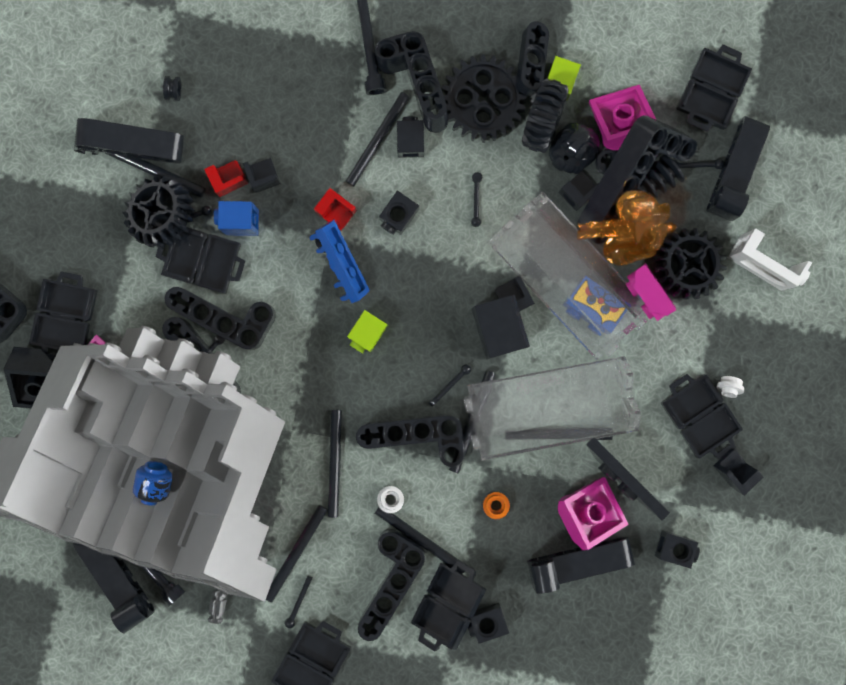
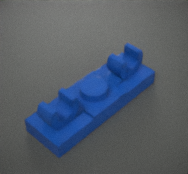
M335 220L327 222L310 236V240H320L322 246L316 252H326L330 268L335 272L339 280L334 284V287L338 288L341 286L346 292L340 297L341 301L350 299L351 303L357 302L370 290Z

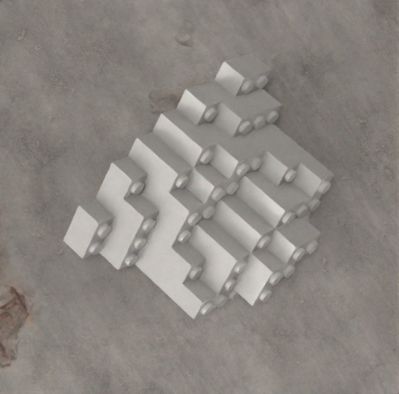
M150 327L127 328L119 347L108 342L104 345H97L95 343L81 345L74 343L72 346H60L20 434H16L15 438L3 437L0 442V516L10 520L21 521L64 541L82 544L102 554L117 556L135 565L156 569L176 579L210 585L230 595L265 602L276 568L266 564L268 560L259 556L269 526L259 522L260 517L251 513L285 421L277 417L274 410L256 404L257 400L255 398L237 392V387L233 383L240 366L231 361L230 355L220 351H216L215 354L198 351L193 348V343L181 338L177 341L161 339L156 336V331ZM149 461L165 464L172 473L169 496L166 500L157 502L156 505L143 504L133 493L136 470Z

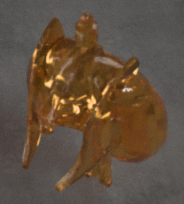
M631 190L625 192L617 200L616 212L620 218L619 220L611 219L599 222L591 221L590 223L583 224L578 223L580 230L577 231V239L610 237L603 244L605 259L614 265L626 266L637 260L653 257L662 246L667 233L676 230L677 226L672 222H666L670 216V206L668 203L659 204L653 195L642 190Z

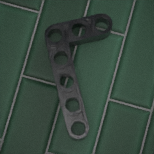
M646 115L639 117L634 122L579 217L576 226L577 230L596 244H602L607 241L658 154L662 153L685 162L695 154L697 142L678 129Z

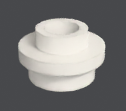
M723 376L721 381L717 383V389L725 397L736 398L737 395L744 393L743 381L739 378Z
M394 486L383 488L377 496L379 508L386 513L399 511L404 503L402 492ZM392 495L395 498V503L393 505L387 504L385 501L386 496Z

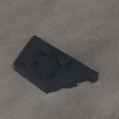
M595 437L586 444L592 455L601 464L598 469L608 479L617 480L620 483L617 488L627 498L633 501L635 499L638 500L662 521L670 514Z

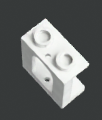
M756 228L740 235L727 257L781 291L798 287L799 285L802 286L810 275L808 269L812 262L807 261L787 269L756 250L765 235Z

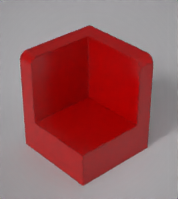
M237 160L218 169L215 165L204 169L215 193L219 197L249 184Z
M331 188L328 189L314 208V211L327 222L335 220L340 231L344 229L357 212L355 206Z

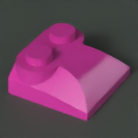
M640 85L589 100V105L602 134V143L610 150H619L634 122L639 117L646 115L656 119Z
M646 263L627 276L629 282L626 283V286L634 297L637 295L641 297L645 303L641 308L649 319L655 317L659 321L676 311V306Z
M605 476L570 495L563 496L558 503L559 515L571 539L582 550H589L629 525Z

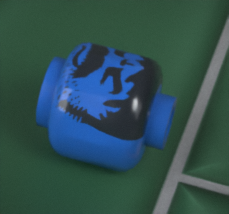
M156 461L146 462L145 465L140 466L136 470L133 485L134 495L145 505H156L157 502L166 500L170 493L172 473L163 463Z

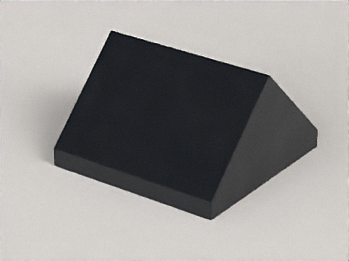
M515 295L476 305L472 308L486 360L530 347Z

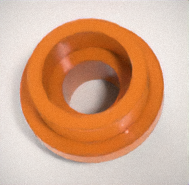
M500 492L488 494L483 501L484 512L492 519L503 518L507 515L510 508L508 498ZM498 500L501 502L499 510L491 508L493 501Z

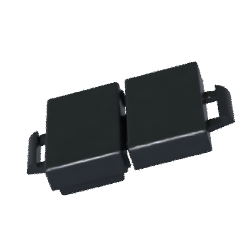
M724 44L717 52L707 48L701 51L690 80L676 107L677 110L689 115L687 121L689 124L708 131L712 125L722 130L727 128L738 103V98L741 96L752 71V68L741 64L742 52ZM722 52L735 57L736 61L721 55ZM693 117H695V118H697V119H699V120H701V121H704V122H706V123H708V124L705 125V124H702V123H700V122H698V121H696V120H693Z
M188 228L189 232H181L182 240L174 238L173 245L169 246L166 257L162 256L165 246L164 248L157 249L155 257L165 262L161 275L223 294L227 293L230 281H240L246 262L238 257L241 247L239 242L209 234L208 237L207 233ZM236 261L240 262L236 276L232 277Z
M61 271L56 281L43 279L36 309L39 312L45 311L50 314L35 313L29 344L42 346V351L49 359L54 360L56 355L47 353L48 348L59 350L60 346H72L74 343L86 345L90 323H85L81 320L75 321V319L91 321L97 290L83 287L84 280L82 275ZM63 277L78 280L77 285L63 283Z
M686 374L669 385L672 395L662 401L661 405L676 428L683 429L680 431V434L696 458L700 459L710 452L714 457L720 459L730 449L736 448L733 436L741 432L743 428L727 404L722 403L724 401L707 374H703L696 380ZM688 380L690 384L678 392L675 390L676 387ZM728 440L730 444L716 452L715 448Z
M457 561L452 568L447 564L440 563L427 589V592L431 595H424L411 621L413 625L421 629L418 641L434 652L440 649L441 644L451 650H457L471 622L467 617L473 618L486 592L485 587L473 581L474 576H476L475 570L460 561ZM458 567L470 574L469 577L458 572ZM425 633L436 639V643L434 644L424 637Z
M304 621L289 648V652L285 655L271 682L275 685H331L345 661L351 646L340 641L342 631L322 621L318 627H315ZM324 627L336 634V638L322 631V628Z

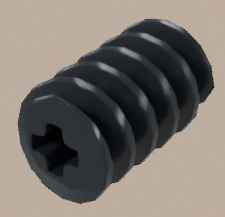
M662 155L659 158V162L655 160L630 202L632 206L639 210V200L645 205L649 204L647 195L657 199V189L663 194L667 193L665 184L675 188V178L680 182H684V175L679 166L666 155Z

